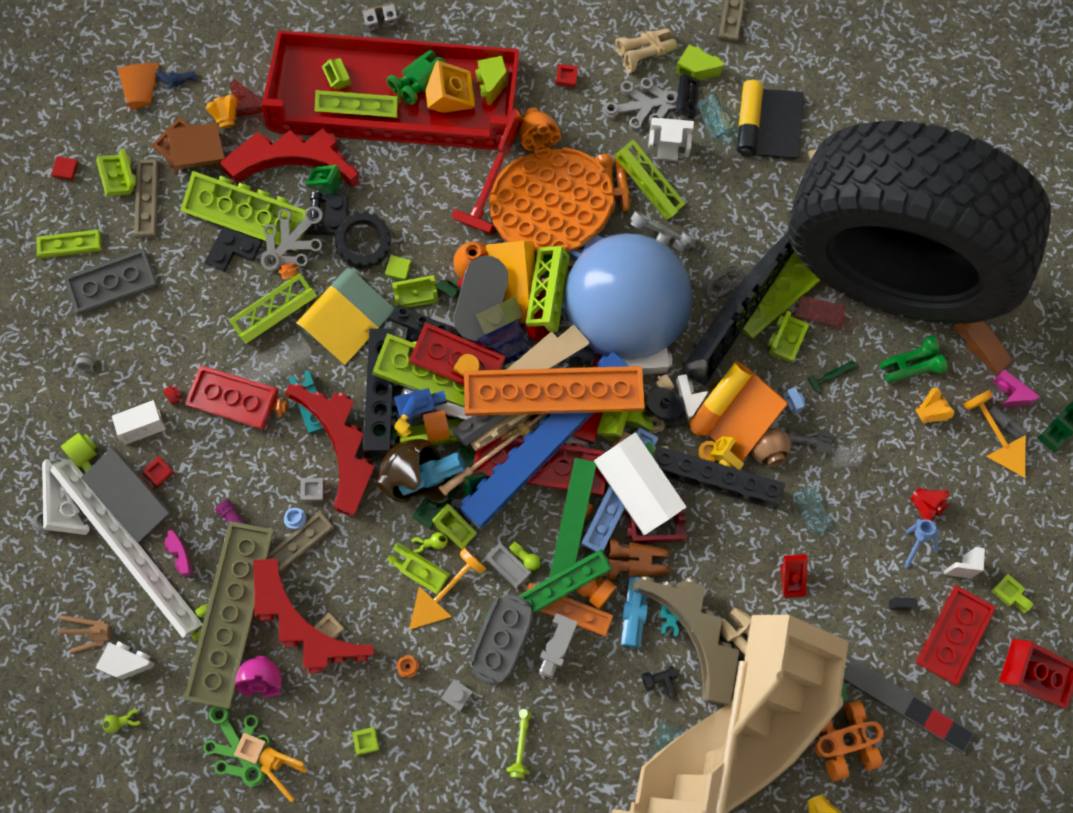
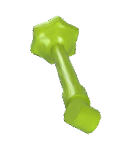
M522 709L519 713L522 719L519 725L520 734L517 760L515 764L506 770L511 773L510 777L524 779V775L530 774L529 770L522 764L526 734L529 728L528 720L532 717V713L526 709Z

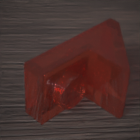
M233 79L229 84L232 92L231 95L241 102L235 109L237 116L263 113V99Z

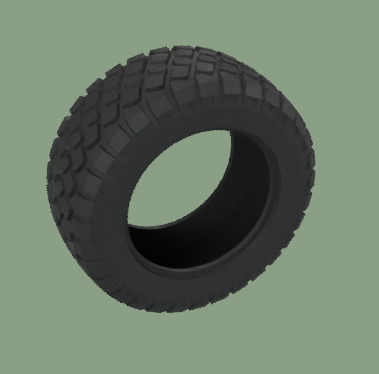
M877 121L844 128L830 135L819 145L798 187L791 211L788 233L792 248L800 260L821 281L839 293H844L845 296L857 302L862 301L864 305L871 308L883 309L885 313L899 316V314L903 315V318L918 321L923 319L924 322L967 324L1006 315L1019 307L1025 300L1039 271L1045 253L1051 222V205L1042 185L1024 166L997 147L993 148V145L979 138L972 139V136L957 130L952 132L947 127L933 124L926 126V123Z

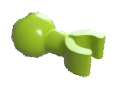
M437 532L430 539L413 538V543L419 542L423 544L419 549H415L414 552L421 554L425 548L430 547L441 550L447 545V537L444 533Z
M515 541L509 547L512 554L524 561L523 564L527 570L535 571L540 567L538 555L528 554Z
M133 709L123 717L116 715L107 716L102 722L104 731L115 733L121 726L128 724L133 727L139 726L141 724L140 721L132 722L128 720L132 715L138 714V710ZM109 723V727L104 728V724Z

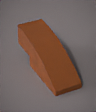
M984 321L967 324L959 323L952 327L967 342L965 346L996 375L1012 361L999 339Z

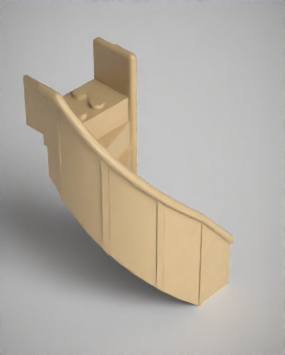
M752 615L745 661H739L733 701H731L730 705H725L684 732L644 764L641 768L636 800L631 803L630 811L613 809L612 813H728L763 789L801 756L842 707L843 698L841 692L849 641L791 615Z

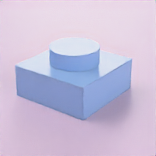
M796 387L787 390L784 398L789 403L788 406L792 414L800 413L805 404L803 395L797 392Z

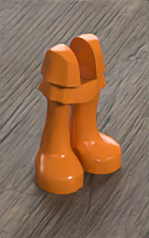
M601 154L596 156L595 160L604 167L611 179L614 198L620 197L621 211L628 212L631 204V193L628 189L626 170L615 158L614 167L618 188H614L612 155ZM614 199V205H613L612 213L615 212V199Z

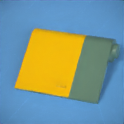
M346 268L296 322L297 327L310 338L313 337L344 366L369 339V329H378L395 309L361 278V273L355 268Z

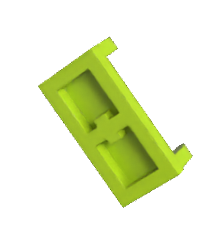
M434 275L392 283L396 306L400 305L409 309L439 303Z

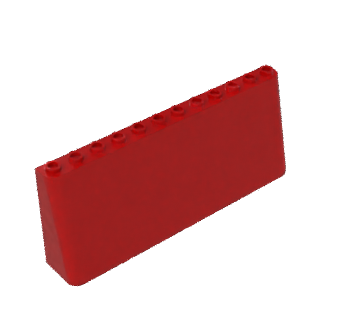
M278 30L262 100L265 124L270 131L275 133H287L291 130L294 134L313 136L323 128L327 133L331 132L337 138L499 150L498 146L514 110L519 49ZM429 50L436 53V58L442 57L447 64L471 72L475 102L473 109L447 113L429 109L426 91H420L417 94V101L412 105L406 103L402 96H400L401 101L398 103L397 117L315 111L316 90L397 96L388 86L386 79L390 75H395L399 79L403 78L401 71ZM502 56L506 69L507 85L495 101L488 105L486 97L481 96L480 85L482 83L477 82L475 70L478 69L479 60ZM341 58L350 78V86L342 89L330 86L322 68L330 59L336 60Z

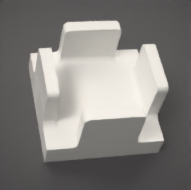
M652 117L648 140V154H652L653 144L658 145V160L677 161L679 147H685V157H689L694 121Z

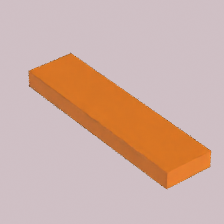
M529 583L526 591L537 585ZM564 597L539 611L555 617L556 613L578 622V627L606 637L614 616L568 597Z

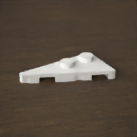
M45 459L42 463L44 530L87 535L89 532L88 524H83L78 515L80 510L50 471L53 466L50 460Z

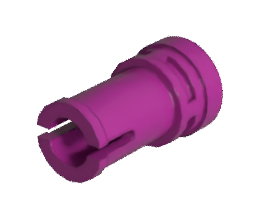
M230 499L224 500L215 508V511L228 524L229 521L246 524L235 511V507Z

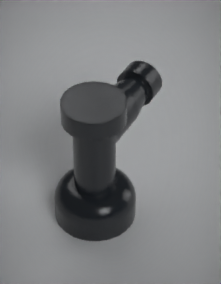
M673 666L667 667L668 670L653 675L650 672L641 674L647 691L653 690L656 683L663 681L669 699L678 696L673 680L677 679Z

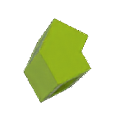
M341 58L336 60L330 59L322 66L332 88L342 89L351 85Z

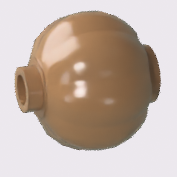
M769 428L752 449L751 455L753 459L760 464L769 465V467L783 464L791 449L790 437L781 429Z

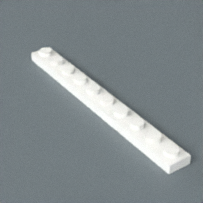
M69 459L54 464L50 469L52 474L182 638L200 630L203 625L142 547L82 480L83 473L75 463Z

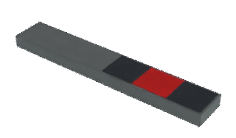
M854 658L851 659L845 669L844 681L961 754L965 752L974 735L972 731Z

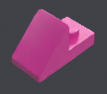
M1005 369L993 381L1000 391L1010 394L1001 408L1029 406L1039 398V395Z

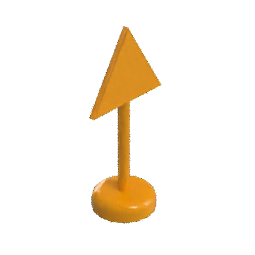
M989 389L964 403L963 406L967 410L977 406L980 407L1003 446L986 457L1025 478L1026 435L1010 444L1007 443L984 405V402L993 397L991 390Z
M466 548L460 552V556L467 564L434 599L419 586L409 630L452 617L438 602L470 568L479 574L487 570Z

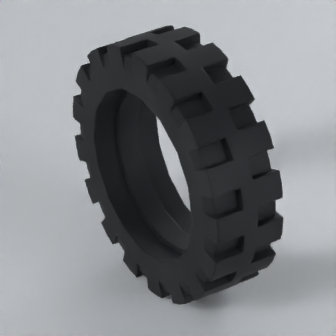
M356 211L352 215L348 214L344 217L343 221L339 222L338 228L335 231L336 251L340 255L341 260L347 262V265L351 267L356 266L357 269L367 267L369 269L374 265H379L387 257L390 250V229L386 226V222L383 219L378 218L377 214L373 213L372 215L368 211H363V213ZM360 224L369 225L376 229L381 240L377 251L367 256L352 253L347 248L345 242L349 229Z

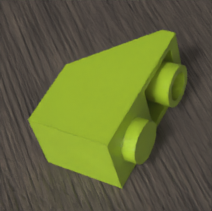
M688 45L677 63L676 73L679 75L685 73L697 80H704L720 76L723 71L724 62L716 56L703 52L698 47Z
M502 56L479 60L478 69L475 70L477 82L482 83L480 85L481 96L486 97L488 105L495 101L507 85L506 69Z

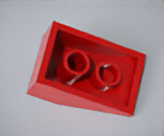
M1012 639L999 682L1014 690L1068 710L1073 694V663L1032 641Z

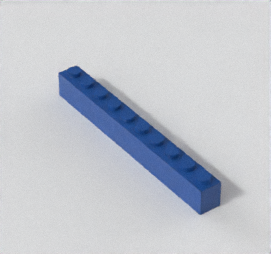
M614 352L609 356L604 355L597 364L598 367L629 366ZM595 412L557 413L542 418L538 423L539 428L534 433L530 431L522 440L524 443L519 448L514 447L507 455L508 459L503 464L500 462L492 470L493 475L488 480L484 478L477 485L476 488L478 490L472 496L469 494L461 502L462 506L460 507L461 513L481 531Z

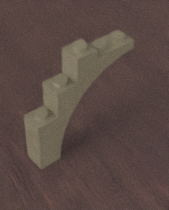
M645 576L633 581L632 591L646 595L662 604L678 618L687 630L696 647L701 664L703 682L701 701L721 706L730 705L739 650L733 649L732 644L719 642L718 645L722 623L721 617L715 616V612L702 610L701 613L705 585H701L698 580L690 578L677 583V588H675L676 584L662 582V584L655 583L653 578Z

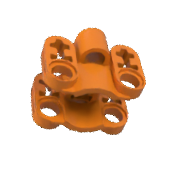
M860 700L843 705L849 723L847 728L835 731L832 720H830L818 734L820 738L814 743L815 753L819 757L829 759L825 761V765L831 781H838L849 777L844 754L852 751L859 752L863 765L866 768L865 771L883 766L878 748L876 746L872 747L873 744L883 738V728L877 722L863 723V721H866V713ZM867 727H871L875 731L873 740L869 739L865 733ZM845 734L852 736L853 744L851 746H847L844 743L843 737Z

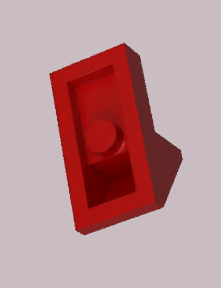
M806 554L783 556V564L779 565L783 597L806 596L808 567Z

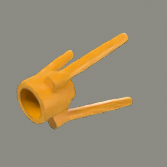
M267 747L259 758V763L263 765L261 771L268 775L290 802H294V798L271 770L277 771L283 763L303 773H306L307 769L304 768L303 762L279 753L271 747Z

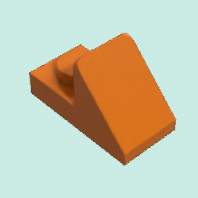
M445 410L423 414L429 442L450 438Z

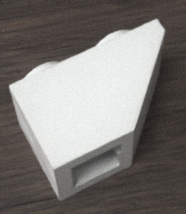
M117 642L116 645L108 643L96 668L122 680L153 668L155 663L149 661L151 656L140 651L137 654L129 652V646Z

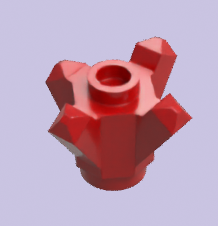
M919 487L913 493L910 502L918 509L923 520L933 522L935 516L939 517L948 508L947 498H949L950 493L948 490H928L927 488Z

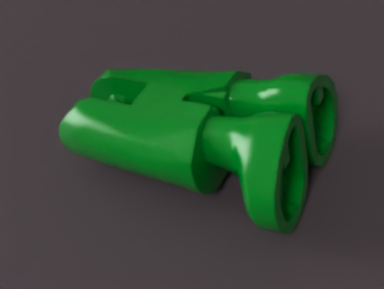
M429 50L401 71L403 78L399 79L395 75H390L386 82L398 97L402 96L406 103L412 105L417 101V94L420 91H426L435 63L437 61L446 63V61L442 57L436 58V53Z

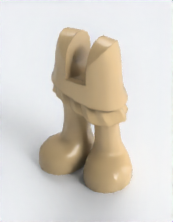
M670 29L647 31V33L640 34L641 37L633 39L624 37L616 39V50L619 56H624V66L628 73L635 72L638 61L650 56H663L677 48L676 40L669 39L672 35ZM641 46H644V47H645V48H642V49L633 50V49L638 48V47H641Z

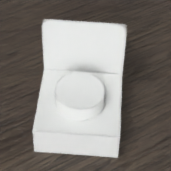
M685 374L677 377L676 385L679 396L683 400V412L687 423L690 422L706 399L708 391L691 394L694 393L691 380L688 381Z

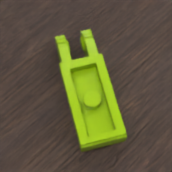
M398 543L395 544L393 549L407 559L404 562L397 556L389 555L388 562L398 568L401 573L435 594H439L450 573L414 551H410L406 546Z

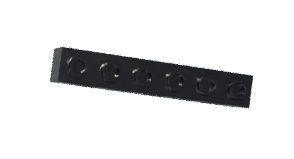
M369 329L363 437L365 458H384L388 451L396 445V437H392V430H396L397 416H394V409H397L394 397H396L395 389H399V385L372 375L387 333L397 337L395 329ZM381 390L388 391L385 395H378V392ZM380 410L387 411L382 416L377 415V412ZM378 430L386 431L383 436L375 435Z
M656 446L653 454L654 460L669 479L771 509H776L781 503L785 487L783 482Z

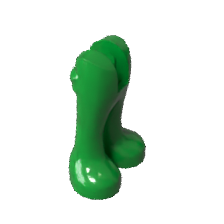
M930 335L924 339L922 346L918 349L887 358L880 362L879 365L881 370L898 366L899 370L884 377L887 383H892L927 372L936 374L946 373L947 363L942 354L937 355L939 352L938 342L934 335ZM933 357L929 360H926L916 365H907L908 363L916 360Z

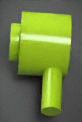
M78 432L61 445V448L77 467H82L85 472L92 467L89 460L97 455L94 450L97 446L87 434L82 436Z

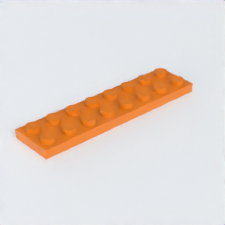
M642 366L464 371L465 416L644 411L645 409Z

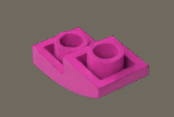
M169 530L168 538H165L166 551H169L174 557L178 556L175 560L177 572H180L183 577H192L193 569L187 549L178 535Z

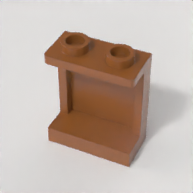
M217 123L166 129L167 138H163L165 150H170L171 156H167L169 168L174 169L175 175H179V169L212 164L216 165L217 170L222 169L220 162L225 158Z

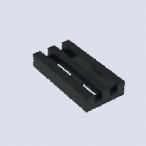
M684 73L680 75L676 112H682V115H688V118L692 119L696 117L700 81Z

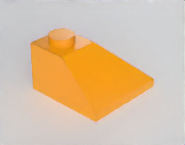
M437 61L426 88L428 108L443 113L473 109L475 102L471 72Z

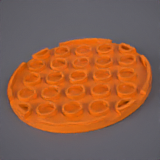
M564 147L563 149L542 148L535 150L534 153L525 157L520 156L499 174L491 191L489 211L495 229L506 242L533 241L535 255L538 253V248L562 246L566 252H570L593 240L607 224L614 205L613 186L604 167L588 154Z

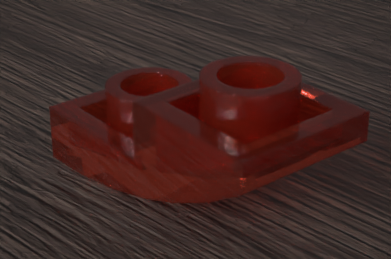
M801 296L796 317L841 327L846 306Z

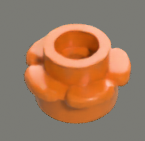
M286 263L281 265L282 269L278 272L281 274L282 279H289L298 274L297 269H299V266H294V263Z
M405 655L397 661V672L402 677L407 676L411 678L416 675L419 663L413 656Z

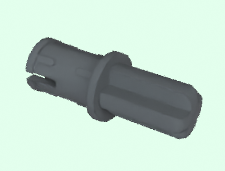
M995 404L988 410L1001 430L1004 428L1016 439L1027 435V431L1012 419V415L1008 416Z

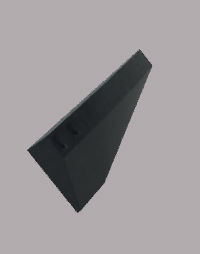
M788 232L744 278L717 314L703 337L699 336L693 346L695 349L691 354L688 353L682 362L683 374L705 386L707 385L794 253Z

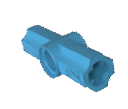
M459 453L444 457L438 461L426 462L419 466L421 482L416 490H410L405 486L398 487L403 495L416 492L424 487H433L444 482L446 478L466 471L465 464Z
M639 577L629 578L627 600L624 602L622 621H624L621 646L629 648L641 647L643 624H645L647 615V596L631 590L633 581L641 579Z

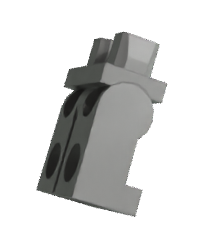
M556 613L553 627L557 629L553 639L548 641L546 645V652L542 650L540 661L543 663L539 674L552 679L556 668H562L563 658L566 655L578 622Z

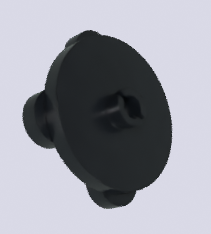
M654 388L646 398L644 414L648 417H656L663 420L668 425H675L684 408L683 400L671 389Z

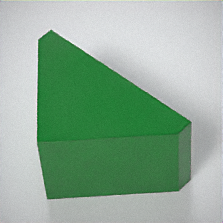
M339 166L313 167L305 185L325 194H336L343 180Z

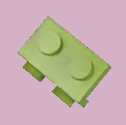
M120 149L118 155L97 156L96 162L105 195H130L133 187L136 186L135 174L131 173V159L126 155L125 149Z
M787 311L785 317L781 315L776 327L779 328L777 335L772 334L768 345L771 346L768 354L793 363L809 324L791 317V312Z
M603 412L597 434L609 441H614L615 437H622L629 412Z

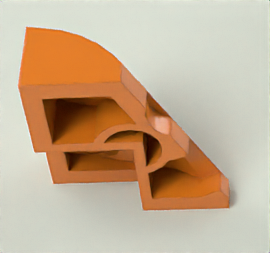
M142 63L117 68L129 108L134 110L151 105L152 90L155 89L156 85L155 74L160 69L158 63Z

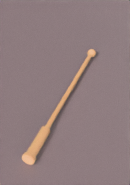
M540 414L472 467L465 468L466 471L457 474L443 486L441 485L439 489L442 494L446 496L448 492L464 481V477L472 475L476 468L547 414Z

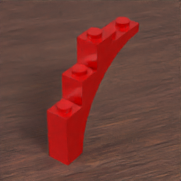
M323 128L306 142L299 134L295 135L289 130L274 144L267 136L263 137L257 132L220 162L223 171L236 185L265 169L284 165L312 167L337 165L340 168L342 179L353 188L359 184L357 169L345 162V158L338 151L336 137L331 132L327 133Z
M289 384L285 391V397L302 405L313 414L324 427L333 443L338 460L339 481L337 496L332 510L353 518L375 467L366 458H354L364 436L360 428L354 425L345 426L354 401L350 400L351 397L344 393H333L331 400H328L327 396L322 393L315 392L313 394L306 391L307 388L300 384Z
M277 559L253 560L255 618H260V621H273L274 617H278L279 644H284L285 648L298 647V643H302L303 670H308L309 674L323 673L322 669H327L328 660H331V663H344L345 659L354 658V662L368 661V657L374 655L373 645H355L338 641L321 633L307 623L294 609L285 594L279 577Z

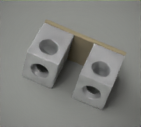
M394 3L362 9L367 32L379 29L377 15H384L387 28L398 25Z

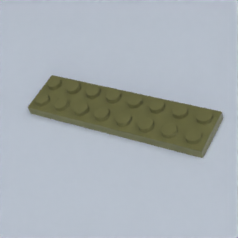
M229 521L184 696L185 701L231 710L236 690L235 680L238 670L242 665L255 612L253 560L268 559L274 535L273 529Z

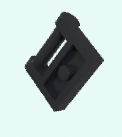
M311 192L310 200L312 201V206L320 208V202L326 203L324 226L312 223L307 229V233L311 235H335L339 222L343 221L344 217L347 216L348 195ZM312 211V218H318L317 211Z

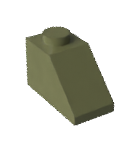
M515 296L476 314L484 334H488L524 316Z

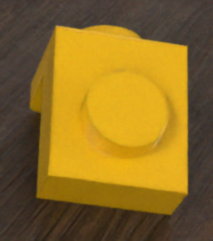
M722 436L715 442L714 449L710 454L719 461L718 464L741 470L744 463L730 452L736 440L733 437Z

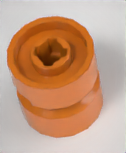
M601 576L576 591L583 597L588 596L589 602L599 610L611 597L617 586L608 579L603 580Z

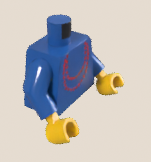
M429 388L394 397L400 419L395 424L398 436L401 438L410 437L413 433L409 429L410 425H413L417 419L423 418V414L436 412V406L446 404L447 400L444 391L431 394Z

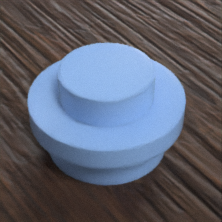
M291 508L285 513L284 523L289 529H299L306 522V514L299 508Z

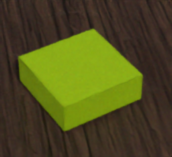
M390 255L385 277L405 281L411 266V260Z
M376 727L352 732L357 756L380 751Z

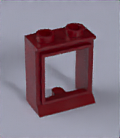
M679 495L684 502V495ZM684 509L674 515V535L640 536V529L631 517V525H627L628 539H632V543L639 544L686 543L687 534H685ZM626 510L627 517H631L629 512Z

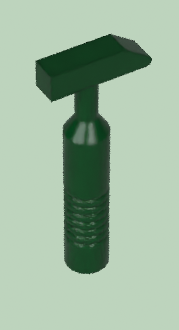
M852 360L824 374L818 380L815 379L814 375L807 379L813 390L821 394L822 391L818 384L824 381L829 382L857 368V365Z

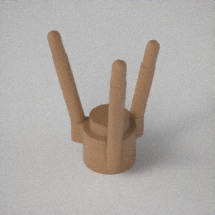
M60 616V620L92 625L89 629L57 631L58 634H89V639L94 640L92 643L70 649V653L96 646H105V642L110 641L111 627L109 623Z

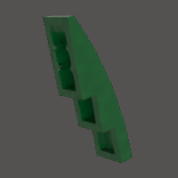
M1073 400L1038 437L1053 453L1073 434Z

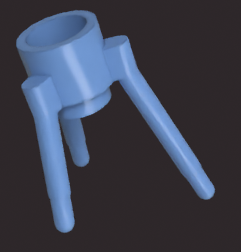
M917 519L916 523L906 531L907 534H910L915 530L917 541L907 559L905 568H909L922 542H928L933 538L934 551H939L938 535L940 530L936 529V525L932 521Z

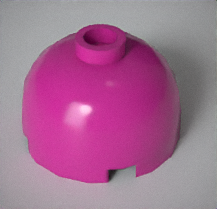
M257 656L254 659H250L239 668L235 680V689L241 694L253 697V692L264 693L262 697L265 698L274 697L280 693L282 686L280 669L268 657Z

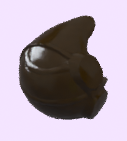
M412 439L403 441L395 445L385 455L376 484L388 498L405 503L409 502L413 497H426L436 503H444L448 500L449 493L444 496L439 489L441 485L443 486L447 483L446 479L438 485L429 488L424 487L407 495H403L399 490L398 486H405L410 490H416L421 482L419 466L429 461L441 459L437 449L428 440Z

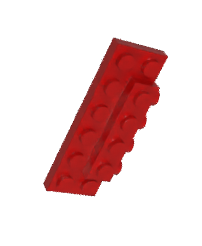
M515 433L502 435L478 449L475 453L474 464ZM518 436L476 468L473 474L484 472L488 475L487 478H490L493 475L492 470L500 462L503 464L508 459L507 455L514 447L519 448L524 443L522 441L524 438ZM572 443L571 446L563 445L526 484L568 491L574 459L578 458L594 462V460L607 451L584 448V445ZM597 465L590 494L603 496L606 479Z

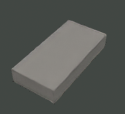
M501 542L485 557V560L516 590L532 575V572L529 569L527 570L524 564Z

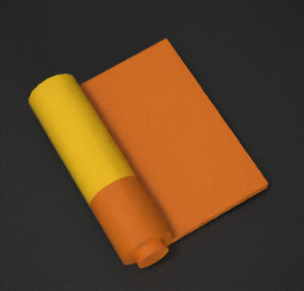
M735 361L690 420V430L697 436L709 435L715 442L722 436L733 437L736 442L730 449V452L743 462L789 403L748 367Z

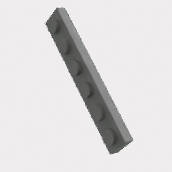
M562 360L549 369L570 367ZM509 415L472 416L460 423L452 431L455 437L467 446Z

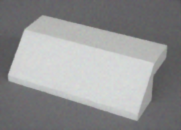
M636 432L594 460L643 535L686 508V505Z

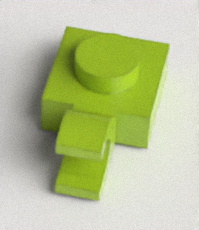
M1009 574L992 590L1007 606L1015 603L1016 607L1024 614L1034 605L1022 595L1025 588Z

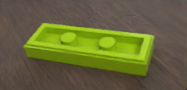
M100 230L36 237L37 257L39 259L102 251Z

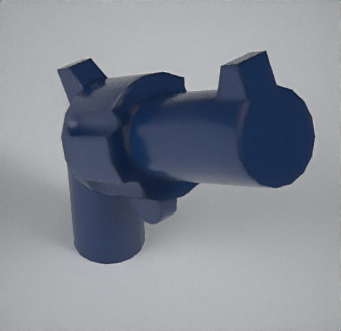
M158 70L155 74L157 78L168 85L169 90L174 86L182 85L181 82L192 79L198 81L195 70L183 74L171 72L169 76L162 70Z

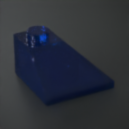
M518 320L478 338V345L506 356L504 362L507 363L519 360L528 352V346Z

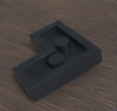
M223 226L205 263L208 266L225 272L234 254L254 261L262 246V242Z

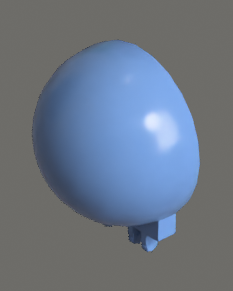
M624 233L611 235L607 238L597 235L593 240L579 248L582 250L581 253L575 250L567 252L570 259L575 260V263L566 278L561 313L567 316L571 326L574 324L589 341L587 346L596 353L609 356L614 352L621 359L625 360L645 358L668 347L686 328L691 316L693 302L690 276L681 259L665 244L642 234Z

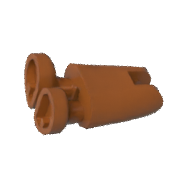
M609 538L607 557L612 559L627 557V561L609 559L608 561L613 570L607 573L608 580L614 581L622 572H627L628 578L670 574V566L653 565V559H669V550L629 542L628 547H624L616 539Z

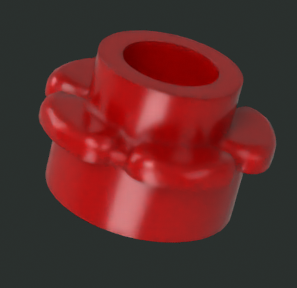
M168 385V388L163 390L166 398L171 405L179 404V398L182 395L178 388Z

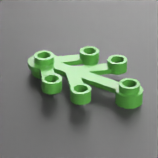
M213 706L209 711V718L212 722L220 724L232 747L208 740L204 743V752L209 755L216 753L238 758L243 767L232 766L227 761L220 760L215 764V772L222 775L240 776L247 786H259L264 781L266 775L261 771V764L259 761L257 764H254L234 755L240 740L228 720L229 711L225 708ZM218 711L224 712L222 719H217L216 714ZM248 715L244 719L245 728L243 733L253 736L254 729L259 725V719L256 716ZM254 718L255 725L250 727L248 720ZM259 735L257 737L258 739L266 738L267 743L263 749L264 751L267 747H269L270 739H268L269 737L266 735ZM210 743L215 745V749L212 752L207 750V746ZM221 763L226 765V769L223 772L218 770V766ZM253 770H256L258 776L256 779L252 780L250 778V773Z

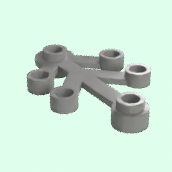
M643 78L640 84L641 90L644 92L649 91L658 97L651 99L634 89L630 81H624L621 84V93L629 95L637 101L619 105L613 102L606 103L603 107V116L607 120H615L619 113L640 110L637 116L632 117L629 121V128L632 131H638L641 128V123L653 107L661 106L657 113L650 115V126L652 117L663 118L668 110L676 109L678 93L672 90L663 91L654 86L650 78ZM648 83L650 86L646 87L643 84ZM628 86L630 89L625 90L623 87ZM670 97V98H673L674 100H673V101H669L667 98ZM608 108H614L615 110L609 111ZM637 122L639 125L634 126L632 123Z
M309 207L305 212L306 218L291 234L289 220L292 217V213L288 209L280 210L278 218L281 224V245L277 249H275L274 238L278 231L277 227L274 224H268L264 227L267 251L261 257V264L266 270L275 271L286 263H294L298 266H304L308 263V256L304 253H300L297 256H282L289 249L319 251L322 248L323 243L318 238H314L311 241H296L312 223L315 224L322 220L323 212L319 207ZM283 211L288 213L287 219L282 218L281 213ZM312 211L318 212L317 219L312 218ZM269 226L274 228L273 234L267 232ZM313 241L319 242L320 246L318 249L312 246ZM270 256L275 258V264L269 263L268 259ZM299 256L305 258L304 264L299 263Z
M635 211L631 217V225L641 230L643 227H647L659 232L656 239L665 245L669 243L670 239L674 238L676 240L672 246L683 252L685 248L690 250L691 247L696 248L697 246L696 242L698 239L685 231L680 235L660 222H653L646 215Z

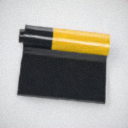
M758 80L745 81L742 90L737 152L744 157L763 156L798 159L804 92L763 89V83Z

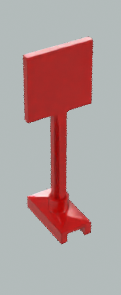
M514 109L498 146L500 152L494 160L476 206H473L470 214L454 209L451 216L456 221L490 235H493L495 227L486 220H483L482 217L487 200L503 165L504 156L508 157L523 121L517 109Z

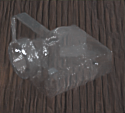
M853 441L849 445L832 446V451L829 453L832 470L858 467L864 459V450L859 446V441Z

